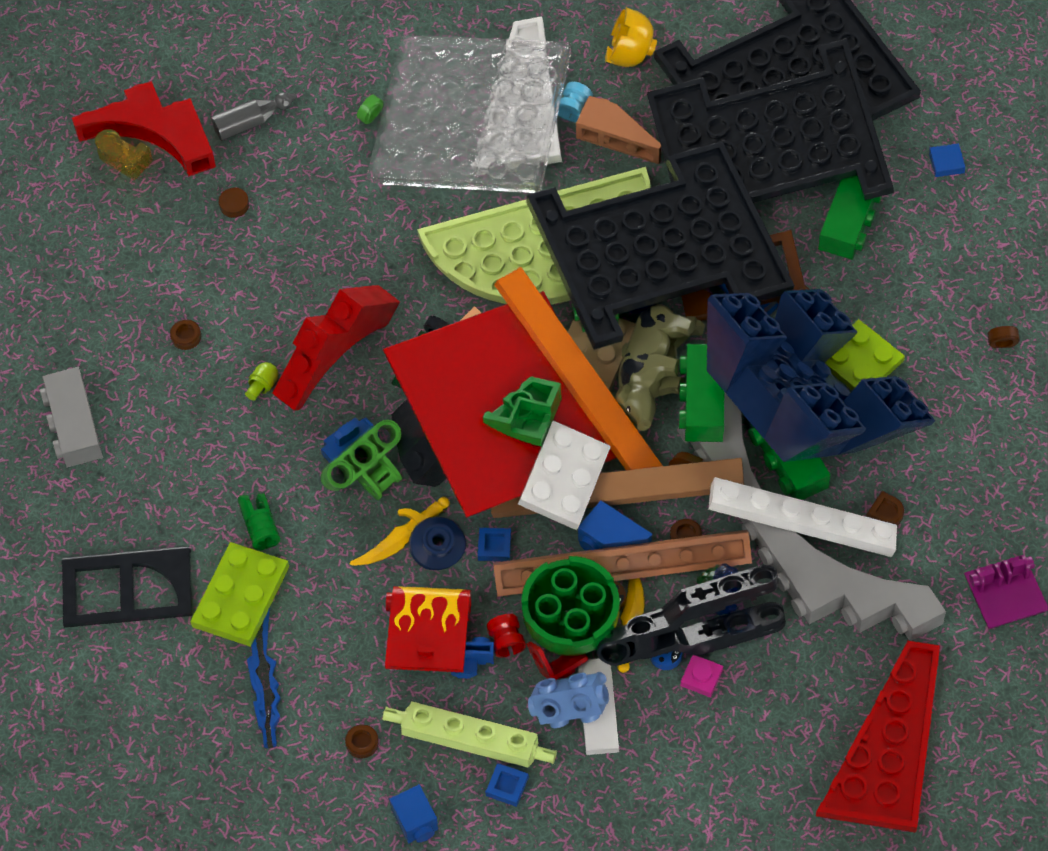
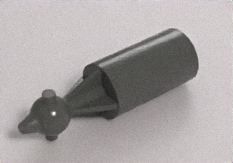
M281 92L276 95L274 100L252 99L211 116L213 127L219 139L223 141L265 123L277 108L281 110L288 109L297 98L296 93L288 94Z

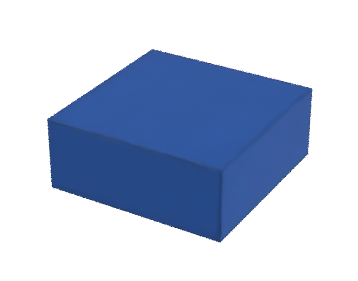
M959 143L930 147L929 155L935 177L965 173V164Z
M479 528L478 561H510L511 528Z
M497 763L485 794L487 797L517 807L529 774Z

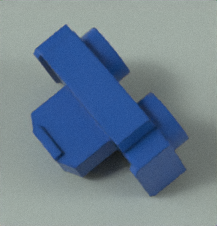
M355 417L323 440L322 455L330 463L373 424L366 417L360 421ZM356 448L354 454L361 451L362 448Z
M476 637L472 639V642H466L464 673L451 672V675L457 678L471 679V677L477 675L478 664H494V642H491L486 637Z

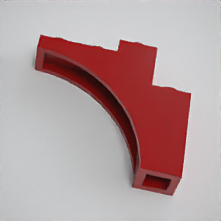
M152 81L137 84L132 88L124 90L126 100L113 102L108 106L93 111H86L72 117L79 142L99 137H110L107 132L116 131L120 137L143 140L165 150L181 164L188 177L216 167L213 151L191 99L176 101L162 107Z
M379 285L339 289L326 315L305 318L293 341V344L297 347L272 394L294 411L300 410L321 378L347 350L370 333L389 324L400 301Z

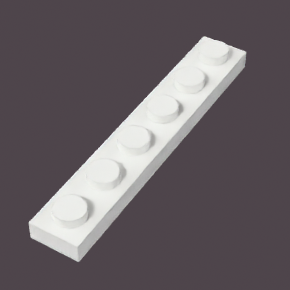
M714 477L711 483L708 510L892 557L896 551L897 525L716 477Z

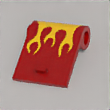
M393 586V591L386 594V612H390L385 669L464 673L467 628L471 615V590Z

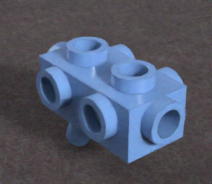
M602 672L588 675L586 673H577L569 678L555 680L554 678L544 679L536 684L528 699L529 712L532 717H538L540 725L550 723L551 728L563 727L569 723V720L578 718L583 723L593 722L600 717L606 704L609 702L608 689L604 684L607 681L606 676Z

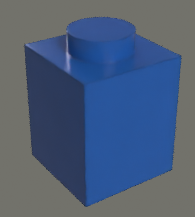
M420 784L389 799L391 811L408 844L415 840L418 843L427 841L435 834L434 831L438 830L437 817Z

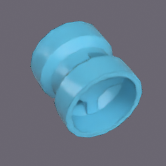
M579 82L567 83L563 91L564 97L559 99L555 107L556 113L562 119L576 123L588 97H593L592 91L586 85Z

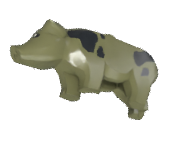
M661 304L652 305L640 314L629 342L625 343L622 348L623 359L619 369V390L616 393L615 399L631 422L637 424V429L641 431L651 427L656 412V397L680 393V383H684L683 377H677L680 360L677 359L676 349L690 336H701L705 328L704 323L697 320L695 316L683 317L676 315L667 306Z

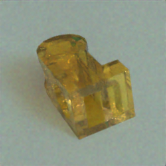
M103 130L95 137L99 158L134 181L153 161L149 146L140 142L134 147L122 140L114 130Z

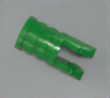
M265 493L257 495V510L253 509L248 495H239L237 499L250 534L253 548L261 551L276 546L280 542V536Z

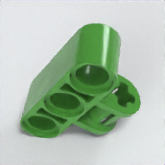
M388 419L371 426L324 467L321 472L323 486L331 491H339L351 485L357 479L366 491L376 500H380L383 497L382 493L394 482L399 483L402 480L399 471L385 455L400 441L401 429L398 424ZM379 428L388 430L390 434V441L388 443H384L379 439ZM356 448H362L367 453V461L365 463H360L356 460L354 454ZM333 468L342 470L344 474L342 484L333 481L331 477Z

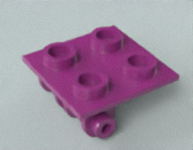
M1023 554L964 573L988 629L1048 611V605L1031 570L1035 568L1031 556L1025 557Z

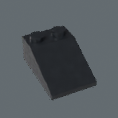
M405 400L391 414L392 421L397 423L401 429V438L397 443L400 461L414 484L436 487L446 479V476L408 400Z

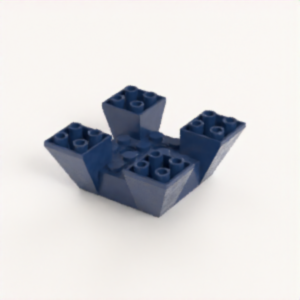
M820 289L784 291L780 298L775 319L768 316L761 308L760 301L749 293L715 294L708 298L707 372L783 462L855 453L925 428L936 421L929 414L928 407L922 401L916 399L909 391L908 384L897 376L862 379L851 393L847 387L840 384L833 377L831 369L825 362L857 334V331L850 324V318L833 305L831 297L825 291Z

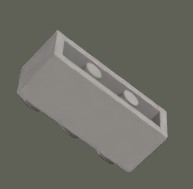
M79 366L43 376L45 388L40 389L44 407L50 406L52 414H48L46 417L51 433L57 432L58 440L53 441L57 459L63 458L68 468L103 458Z

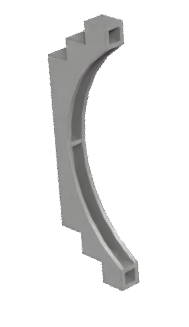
M726 393L724 394L723 442L685 441V429H679L678 427L682 440L686 444L691 443L695 449L694 455L702 458L703 462L742 458L744 484L761 489L751 471L742 439L741 411ZM740 518L743 522L742 530H748L750 542L754 540L760 548L758 549V554L764 565H771L777 570L778 587L783 592L788 591L793 599L791 604L795 613L799 617L804 616L809 624L842 608L841 612L849 626L855 625L859 633L893 616L892 622L899 634L905 633L909 641L943 625L946 611L929 586L885 580L855 570L815 549L796 532Z

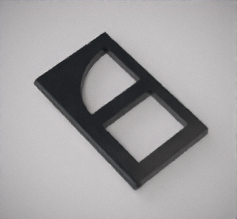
M190 546L63 557L61 563L64 628L192 616ZM133 567H146L162 574L173 586L177 594L178 606L134 609ZM120 568L121 611L77 615L76 572Z

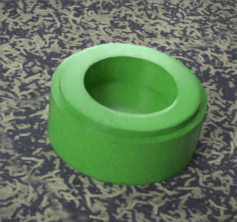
M374 94L370 95L360 106L357 112V119L364 124H370L380 114L383 108V101Z

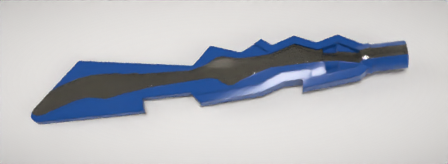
M270 608L251 645L252 656L247 659L251 685L257 696V701H253L258 726L263 735L264 748L277 746L275 731L280 720V715L277 711L280 696L276 690L279 683L273 677L276 661L267 656Z

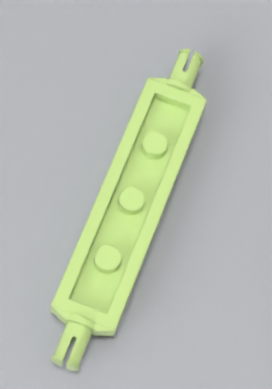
M412 701L405 711L385 707L382 719L384 721L401 724V734L404 736L527 768L535 759L554 764L557 750L538 746V734Z

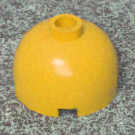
M627 7L625 10L623 9L611 33L613 36L612 46L614 48L612 50L609 46L607 47L605 61L617 66L634 67L642 63L646 55L651 57L657 45V40L653 39L654 29L651 21L638 11Z

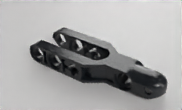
M761 565L681 589L661 609L633 617L626 625L614 628L610 633L612 634L610 638H604L596 647L597 655L601 661L613 666H619L638 659H649L672 651L701 656L782 630L786 624L783 606L777 602L762 603L684 628H680V626L685 621L725 610L726 606L749 599L754 601L759 596L775 591L779 586L777 570L770 565ZM761 579H772L767 583H757ZM731 588H740V590L737 592H725L726 590ZM769 615L778 616L776 619L773 620L763 619L764 617ZM736 625H747L745 628L740 630L732 629ZM611 656H618L617 659H610Z

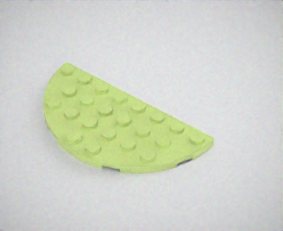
M642 167L557 192L566 211L645 190L651 188L647 169ZM526 200L417 229L421 244L436 267L451 281L477 296L507 304L494 284L500 278L522 267L537 290L545 292L551 305L571 300Z

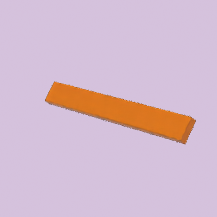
M522 267L497 280L494 286L607 445L611 446L610 449L624 469L634 470L663 466Z

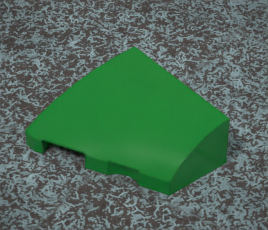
M532 376L521 384L519 390L509 393L503 398V405L493 413L487 411L483 416V423L510 437L542 447L562 400L561 383Z

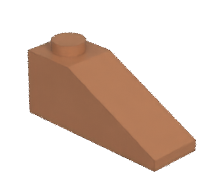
M588 97L576 122L577 139L649 162L660 163L661 144L617 104L604 98Z

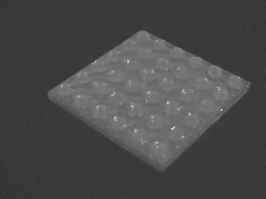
M402 35L366 176L368 182L383 185L530 193L541 191L572 51L570 42Z

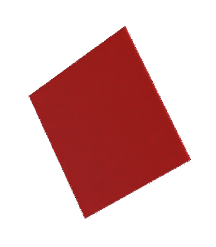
M539 292L554 312L545 292ZM508 304L383 349L466 518L518 498L523 493L541 446L533 445L501 433L483 423V416L487 411L493 413L503 405V398L509 393L519 390L521 384L532 376L561 383L562 400L553 421L607 444ZM609 449L604 463L617 458L611 449Z

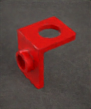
M531 641L526 643L539 672L547 679L554 678L557 680L568 677L576 671L578 666L589 660L586 654L579 656L562 655L548 663L543 650Z

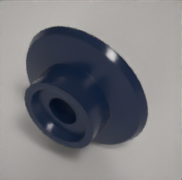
M435 516L422 520L414 527L409 539V548L414 560L423 568L443 570L453 566L462 558L466 549V539L462 529L454 521L445 517ZM435 538H441L444 543L440 546H437L432 542V540Z

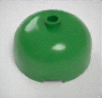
M568 556V559L554 561L549 564L545 562L529 576L522 592V615L526 629L541 647L552 653L563 656H579L590 653L596 649L604 638H610L612 635L610 634L611 631L617 626L620 614V598L614 578L603 566L590 559Z

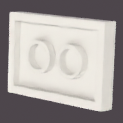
M552 421L518 505L577 530L611 446L556 421Z

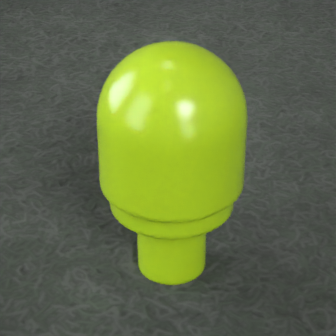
M264 362L255 368L249 377L248 383L250 387L245 392L248 399L255 401L261 392L266 394L267 391L271 390L279 376L275 365Z

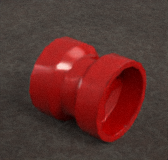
M515 614L499 615L487 623L489 636L494 638L495 641L494 652L497 657L511 656L508 649L510 646L514 655L521 653L526 648L524 636L518 631L520 624Z

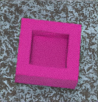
M692 655L680 686L711 698L723 671V666Z

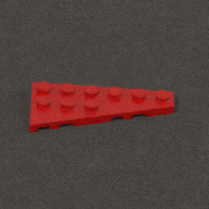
M907 641L870 714L865 719L850 747L839 772L834 777L823 802L818 807L816 817L916 833L940 645Z

